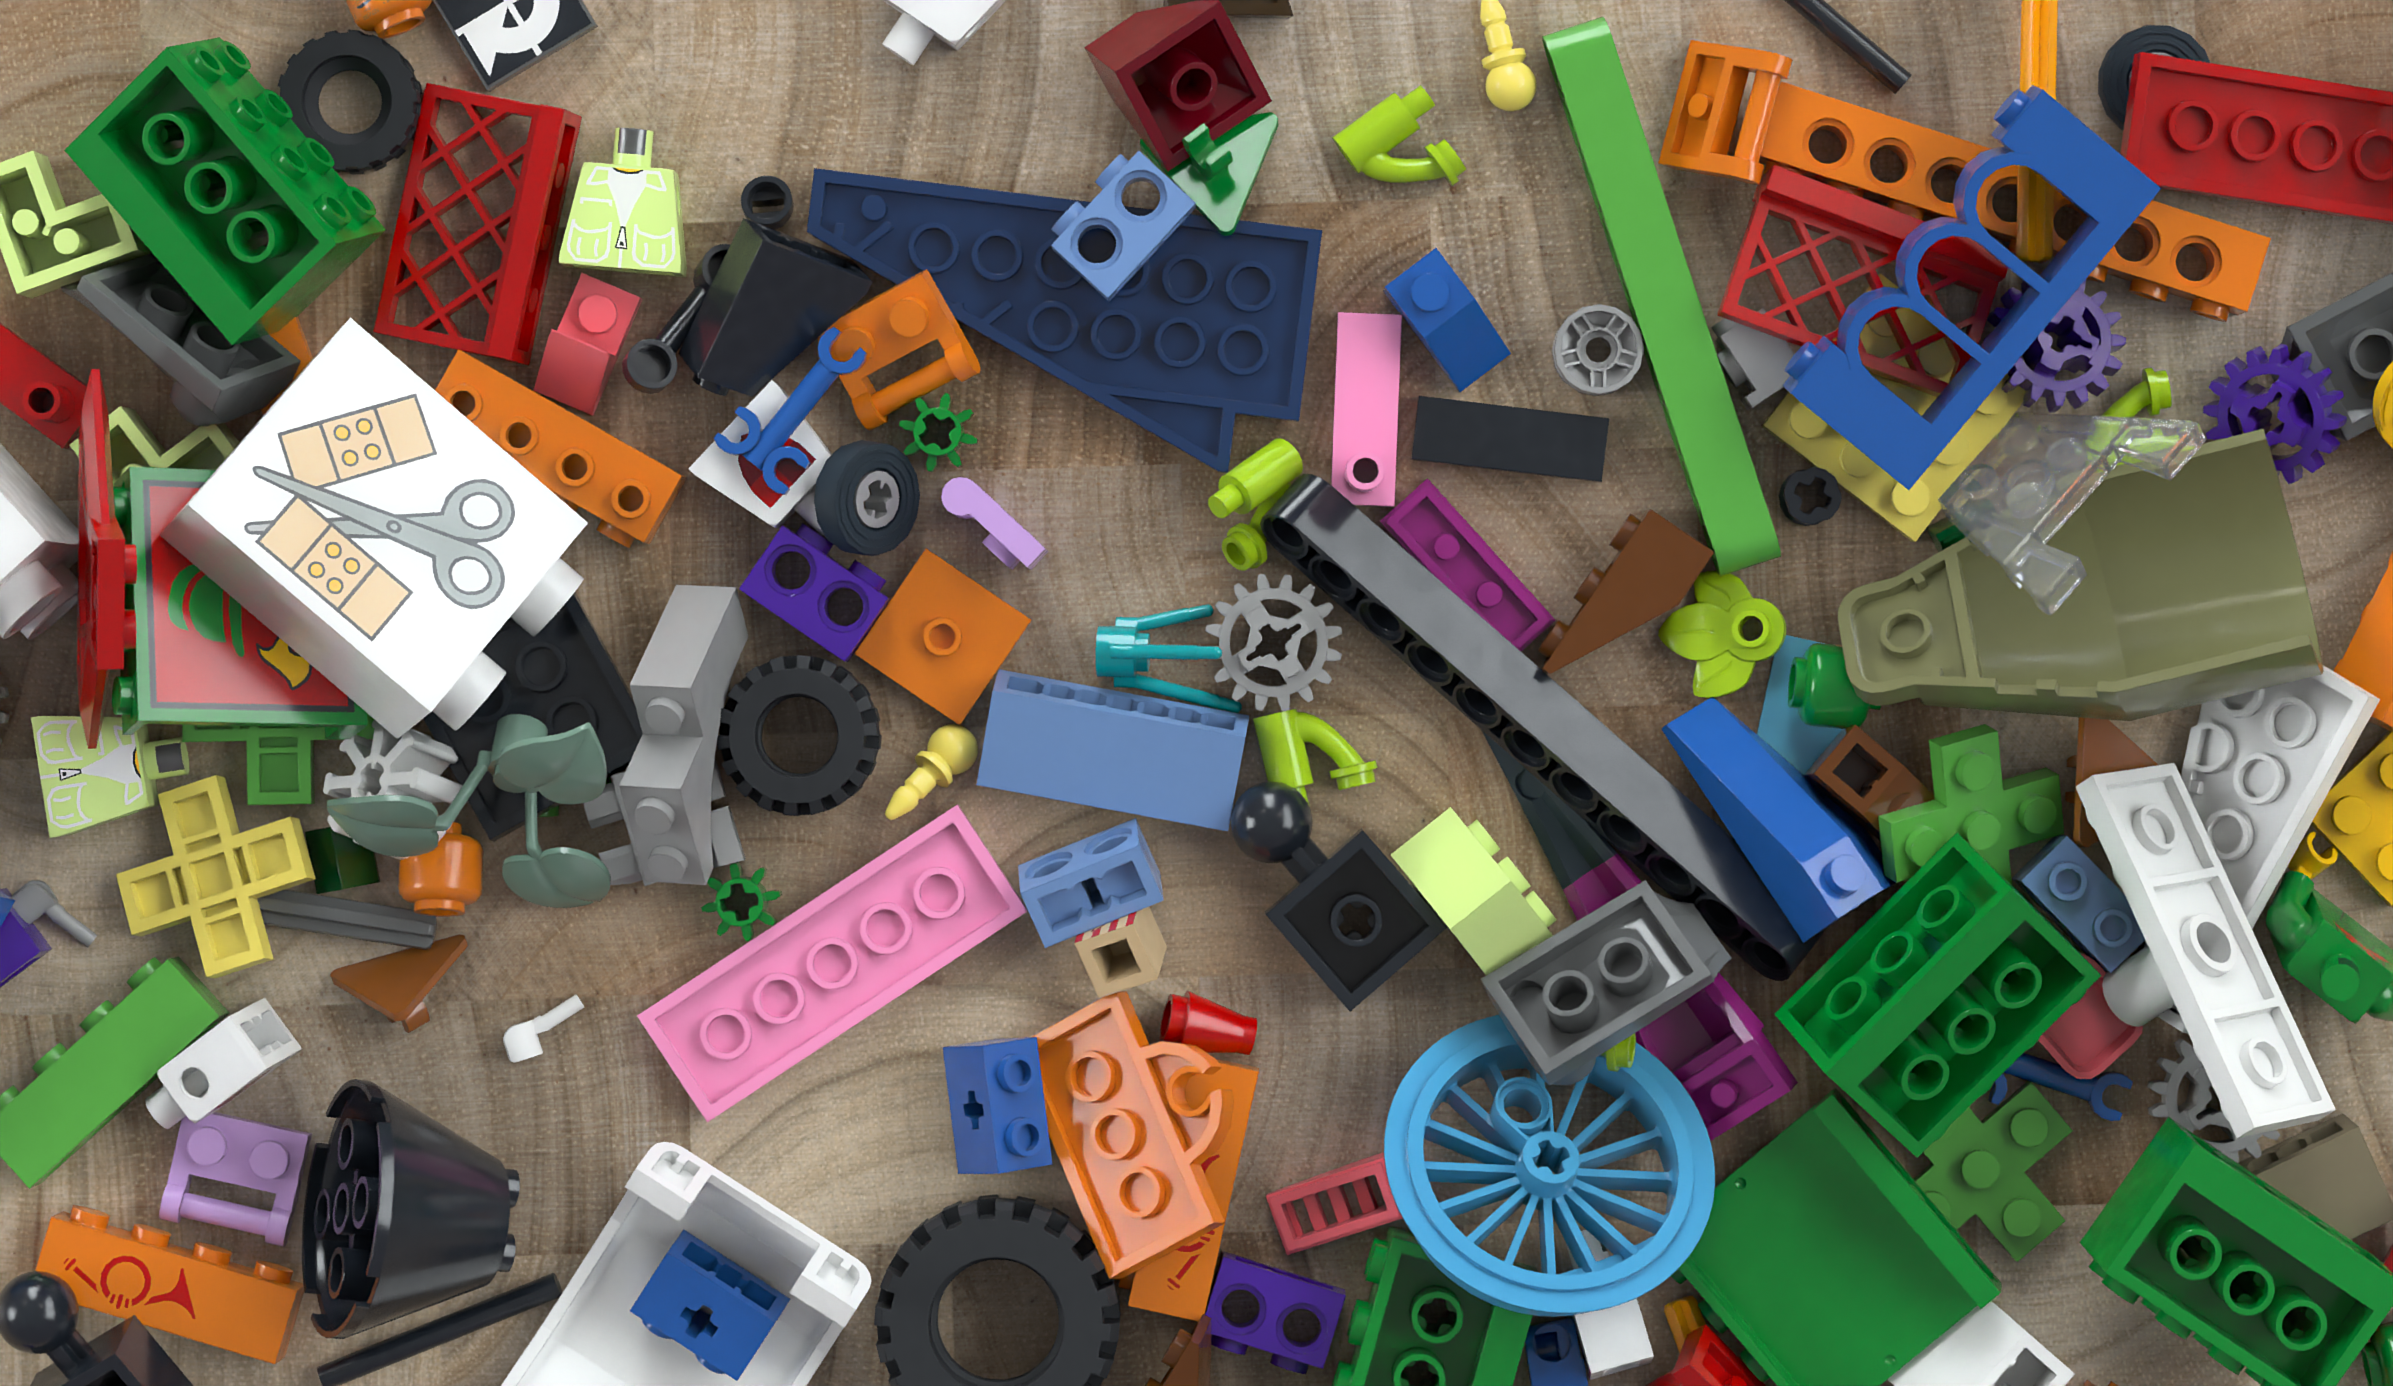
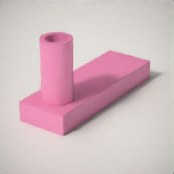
M1338 312L1331 485L1356 506H1395L1402 315Z

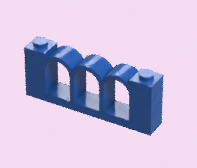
M2034 85L2026 93H2023L2020 89L2014 91L1996 112L1994 120L1999 125L1992 132L1991 136L2003 146L1981 152L1963 168L1955 183L1953 204L1957 218L1939 217L1923 222L1906 236L1896 258L1895 276L1899 288L1881 287L1863 293L1848 306L1839 322L1837 346L1825 336L1816 345L1808 341L1793 355L1785 367V372L1790 375L1783 384L1785 389L1908 490L1911 489L2162 189L2048 93ZM2010 165L2031 168L2088 216L2040 275L1993 238L1979 221L1976 210L1978 191L1984 180L1997 169ZM1951 236L1968 237L1977 242L2030 286L1981 346L1933 308L1920 292L1917 281L1918 264L1925 251L1938 240ZM1891 307L1910 308L1921 314L1971 355V358L1922 416L1872 376L1862 364L1858 351L1860 333L1866 322L1881 310Z

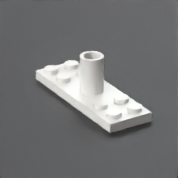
M2175 763L2092 775L2077 785L2075 788L2086 809L2087 819L2097 833L2112 866L2114 878L2121 886L2148 946L2123 961L2112 973L2107 972L2102 983L2103 994L2112 1012L2124 1023L2139 1027L2176 1005L2193 1042L2194 1052L2206 1070L2220 1101L2222 1113L2229 1121L2236 1138L2318 1121L2335 1111L2333 1102Z

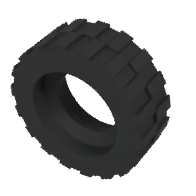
M348 29V32L339 33L334 30L324 33L325 36L315 40L312 38L303 44L304 48L297 55L293 54L287 62L289 66L285 74H281L279 79L280 97L288 104L292 111L293 117L291 120L307 138L315 139L328 150L334 160L332 168L338 173L364 174L366 170L374 169L377 171L386 167L388 161L394 157L398 159L405 153L406 150L404 148L410 140L414 141L421 111L420 94H423L421 84L414 75L415 70L397 49L373 34L371 36L359 30ZM358 71L364 73L376 83L380 90L382 105L379 116L369 128L362 132L354 134L338 132L332 129L321 115L319 109L321 90L332 76L340 72Z

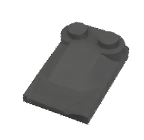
M153 253L84 275L79 281L61 286L63 292L85 305L132 341L174 382L170 392L171 401L177 408L180 416L194 425L210 426L212 424H221L263 409L292 382L301 362L270 335L231 345Z
M2393 272L2287 326L2281 343L2287 345L2289 360L2294 361L2306 351L2310 352L2312 360L2308 369L2314 374L2328 367L2332 371L2331 376L2323 385L2327 392L2332 390L2343 391L2344 397L2331 406L2333 413H2339L2347 417L2345 425L2339 429L2330 430L2329 433L2345 441L2376 426L2373 418L2375 389L2380 377L2393 361ZM2270 374L2274 382H2276L2279 375ZM2304 392L2309 411L2313 413L2311 403Z
M1645 880L1483 977L1481 981L1505 1026L1540 1077L1549 1086L1552 1084L1571 1085L1583 1080L1592 1071L1597 1056L1714 982L1719 971L1732 958L1693 903L1678 902L1663 897L1654 892Z

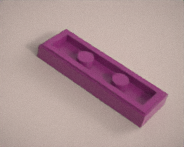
M1428 478L1380 521L1412 557L1518 650H1524L1556 621Z

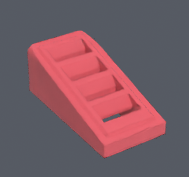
M1384 1152L1278 1189L1266 1195L1287 1255L1403 1219L1389 1186ZM1374 1174L1385 1201V1205L1378 1207L1368 1176ZM1352 1182L1362 1213L1355 1216L1343 1184ZM1325 1190L1338 1221L1330 1225L1318 1196L1319 1192ZM1300 1198L1304 1201L1314 1229L1305 1234L1293 1204L1294 1200Z

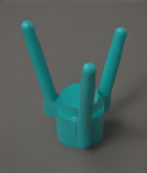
M1211 605L1187 607L1142 617H1116L1115 626H1098L1096 636L1097 677H1114V688H1137L1238 713L1242 709V704L1239 701L1137 674V671L1149 672L1150 659H1219L1222 656V650L1216 646L1150 644L1149 633H1138L1139 631L1210 617L1214 612Z

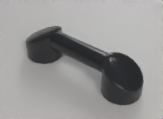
M731 244L716 245L703 256L694 270L693 283L695 288L655 339H644L637 342L625 355L622 361V372L628 383L636 390L648 394L659 393L673 380L677 372L675 354L683 345Z

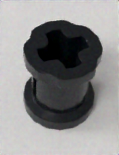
M1817 467L1798 470L1789 475L1782 483L1778 495L1779 505L1785 517L1793 523L1802 526L1817 525L1824 520L1832 518L1839 509L1842 499L1835 476L1827 470ZM1815 480L1821 484L1818 489V495L1826 501L1823 508L1816 506L1810 508L1807 513H1804L1799 509L1802 499L1794 494L1796 486H1808Z

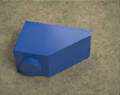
M1437 248L1433 249L1384 287V294L1400 315H1402L1403 319L1459 392L1463 391L1511 354L1476 299Z

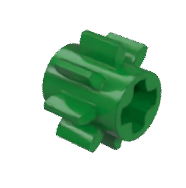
M944 393L939 407L930 409L926 402L918 397L915 399V402L921 414L916 421L903 420L899 422L900 427L906 431L913 432L915 442L909 444L903 452L906 456L915 455L921 450L927 453L926 467L929 472H933L936 469L938 458L949 457L951 463L960 468L962 461L956 451L961 447L962 443L967 445L978 444V439L973 435L964 434L962 424L973 417V411L971 409L964 410L955 416L949 411L951 395L948 393ZM934 416L942 423L952 419L956 426L949 433V439L952 444L943 450L936 443L925 446L922 440L929 432L926 421Z
M736 862L730 865L732 880L724 883L719 878L709 877L707 883L712 889L717 891L714 902L705 904L701 909L702 912L707 913L717 911L723 919L718 926V935L721 936L728 932L732 925L741 926L742 936L746 941H750L754 936L753 922L759 919L766 925H775L777 920L766 909L768 901L782 896V891H766L765 887L761 884V881L766 876L767 869L765 867L755 871L752 877L743 876L742 868ZM736 883H742L745 893L757 894L758 904L749 908V919H741L738 909L728 910L726 906V898L735 894Z

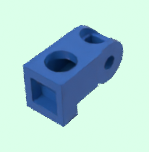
M1573 1317L1531 1324L1524 1344L1530 1386H1588L1584 1358L1581 1359Z

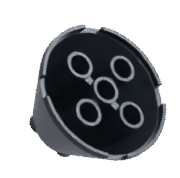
M353 1079L344 1083L333 1097L326 1111L327 1117L336 1118L328 1144L315 1143L306 1187L302 1225L304 1293L317 1294L321 1314L312 1313L311 1321L321 1336L332 1339L348 1338L482 1288L493 1280L497 1271L509 1272L513 1265L516 1251L514 1235L508 1233L510 1208L516 1205L520 1191V1179L517 1170L505 1169L499 1159L395 1095L368 1080Z

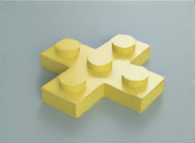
M218 775L158 794L174 855L116 874L131 934L142 937L191 921L205 975L209 978L216 979L274 960L257 898L316 879L300 819L290 816L240 833L226 779Z

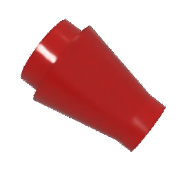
M1186 991L1184 996L1170 994L1161 1019L1159 1041L1195 1045L1206 1053L1250 1055L1256 1038L1257 1018L1242 1015L1190 991Z

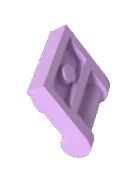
M957 477L945 484L941 495L944 507L958 518H975L987 529L990 534L982 543L1007 567L1013 570L1021 561L1027 568L1032 570L1049 552L970 479Z
M214 1112L197 1123H193L187 1116L184 1117L180 1123L168 1182L161 1200L159 1219L180 1223L182 1218L262 1235L265 1236L266 1243L285 1247L292 1227L312 1133ZM192 1175L276 1193L272 1211L189 1193Z

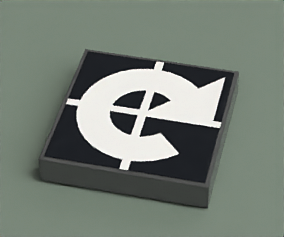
M433 0L488 92H491L598 27L583 0Z

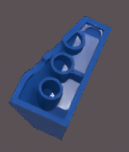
M1714 697L1707 699L1661 728L1803 943L1896 884V882L1884 876L1882 853L1867 830Z

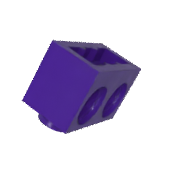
M802 523L796 533L782 526L739 590L844 662H849L891 600V598L880 591L886 580L856 559L849 569L827 555L834 544ZM798 552L808 560L810 576L803 586L790 590L783 587L777 580L776 565L785 554ZM843 588H850L856 591L863 602V612L860 618L848 626H842L834 622L828 612V603L831 596Z
M1223 1251L1205 1310V1315L1211 1318V1345L1241 1355L1246 1354L1248 1346L1273 1353L1270 1360L1271 1364L1296 1373L1307 1374L1309 1365L1323 1369L1345 1301V1289ZM1247 1290L1255 1295L1259 1302V1310L1254 1318L1247 1322L1238 1323L1226 1317L1222 1310V1303L1230 1292ZM1307 1309L1319 1318L1320 1328L1312 1339L1298 1342L1285 1334L1283 1322L1287 1315L1294 1310Z

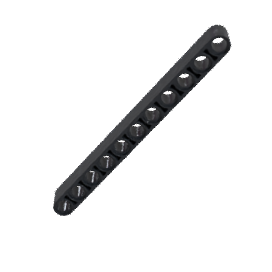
M1302 474L1262 517L1260 525L1266 540L1678 902L1693 903L1713 933L1754 970L1775 981L1789 979L1825 930L1803 943L1733 837L1332 485L1313 474Z

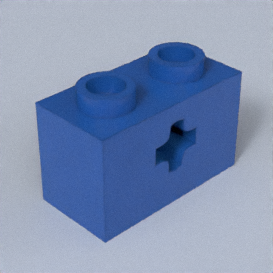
M1037 1037L999 1038L943 1047L958 1174H1001L1053 1165Z
M683 1229L635 1301L630 1312L641 1318L645 1327L653 1334L661 1338L673 1339L695 1353L697 1360L710 1371L718 1374H727L738 1381L791 1299ZM705 1305L709 1307L713 1311V1313L710 1315L706 1313L704 1310H702L701 1307Z

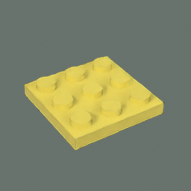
M1881 273L1878 274L1884 287L1899 288ZM1870 286L1866 289L1865 292L1871 291ZM1902 307L1896 310L1911 344L1940 331L1921 314L1910 308ZM1884 316L1866 324L1860 333V339L1867 353L1884 358L1901 350ZM1944 338L1915 351L1928 376L1949 383L1955 361ZM1904 357L1893 362L1909 368ZM1870 373L1921 416L1937 398ZM2006 374L1910 490L1906 489L1789 392L1786 393L1762 427L1812 466L1827 470L1835 476L1838 486L1911 542H1916L2023 403L2025 390L2018 386L2013 391L2005 393L2002 387L2009 378V375Z

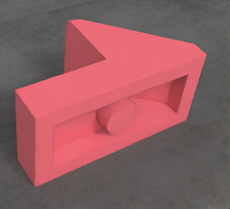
M581 273L558 329H551L533 391L593 416L643 299Z

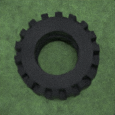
M782 656L771 659L769 662L756 666L747 672L746 677L739 684H735L727 695L729 699L725 707L721 708L720 735L717 738L718 750L721 749L724 760L722 766L727 776H731L737 784L735 788L744 797H749L758 803L757 806L789 816L817 814L839 806L851 796H854L863 787V783L868 776L872 774L877 763L876 757L878 750L881 749L882 739L879 731L880 717L878 709L874 707L870 698L871 694L864 684H861L853 676V673L843 666L814 656ZM805 697L821 703L831 713L837 726L838 737L833 755L822 767L809 773L798 774L781 769L771 761L763 746L762 729L767 715L777 704L789 698Z

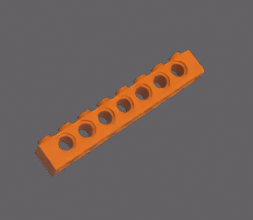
M1780 82L1759 163L1766 165L1763 174L1776 165L1861 198L1865 196L1887 203L1888 208L1923 220L1924 216L1934 219L1939 217L1957 218L1954 204L1943 202L1934 195L1931 188L1932 176L1938 169H1950L1960 176L1967 163L1981 152L1991 148ZM1828 130L1837 135L1842 144V153L1837 162L1830 164L1821 163L1812 156L1809 150V139L1813 132ZM1887 149L1899 156L1903 171L1897 182L1884 183L1874 177L1870 169V159L1874 151ZM2010 165L1997 169L1984 180L1977 194L1976 210L1979 221L1993 238L2009 242L2008 250L2016 256L2017 222L2001 220L1995 214L1992 206L1993 196L1998 189L2009 188L2018 193V165ZM2054 188L2053 221L2056 212L2064 207L2076 210L2085 221L2088 216ZM2151 200L2130 226L2138 230L2144 237L2145 252L2142 258L2136 262L2125 260L2118 254L2114 245L2086 278L2087 280L2105 283L2106 276L2109 274L2131 281L2130 293L2158 302H2166L2168 294L2192 301L2190 312L2209 319L2226 322L2229 313L2240 315L2248 312L2271 238ZM2053 224L2052 256L2055 257L2067 241L2057 235ZM2184 246L2198 249L2206 260V270L2199 281L2187 280L2177 270L2176 257Z

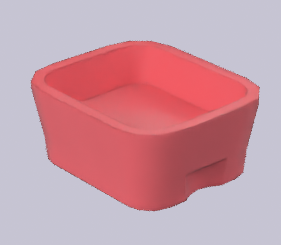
M2081 954L2102 976L2086 991L2077 1003L2070 1006L2040 1036L2038 1041L2067 1073L2076 1079H2092L2108 1068L2136 1042L2142 1034L2143 1026L2135 1027L2128 1025L2112 1012L2103 994L2102 983L2106 972L2095 960L2086 954Z

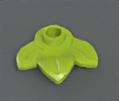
M1707 571L1700 573L1694 582L1695 597L1698 603L1686 605L1673 612L1659 629L1658 636L1673 652L1689 660H1697L1693 678V694L1701 698H1717L1743 688L1749 682L1756 662L1765 661L1780 650L1786 637V623L1782 613L1774 604L1764 599L1753 598L1742 579L1731 573L1720 577L1717 571ZM1751 618H1759L1763 624L1761 636L1754 641H1747L1742 633L1743 625Z

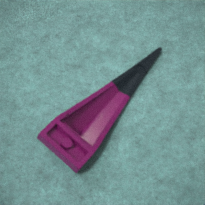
M1482 731L1531 824L1577 921L1642 882L1600 833ZM1720 973L1717 974L1714 982L1635 1033L1636 1043L1659 1059L1686 1089L1703 1119L1710 1141L1782 1097L1798 1083L1761 1029L1764 1027V1024Z

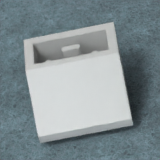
M1990 1301L1982 1309L1976 1306L1887 1380L1894 1386H2065L2075 1373L1995 1303Z

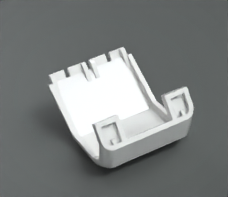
M656 1143L636 1167L625 1185V1188L628 1190L542 1326L501 1385L807 1386L837 1337L868 1292L872 1282L871 1276L865 1265L858 1259L685 1148L675 1143ZM683 1229L791 1299L738 1381L727 1374H718L710 1371L697 1360L695 1353L673 1339H665L653 1334L645 1327L641 1318L630 1312L635 1301ZM705 1305L701 1307L706 1313L710 1315L713 1313L709 1307Z

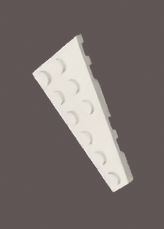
M2323 666L2324 672L2321 675L2202 703L2198 724L2191 727L2181 778L2252 929L2380 701L2376 696ZM2176 1005L2158 1016L2182 1033H2188Z

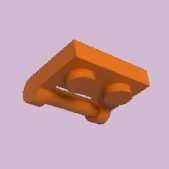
M1690 40L1658 164L1674 170L1760 185L1764 165L1759 163L1780 81L1781 79H1788L1793 60L1789 57L1763 50ZM1753 72L1756 75L1734 156H1728L1727 153L1748 74Z
M928 269L847 311L827 329L835 327L841 332L839 338L831 347V355L834 360L846 362L853 357L859 348L867 353L865 363L858 371L848 375H839V378L852 399V405L858 419L869 431L887 423L888 414L913 402L918 397L920 398L956 378L964 382L981 371L980 364L972 347ZM938 339L944 349L945 356L879 391L875 390L868 377L869 374Z

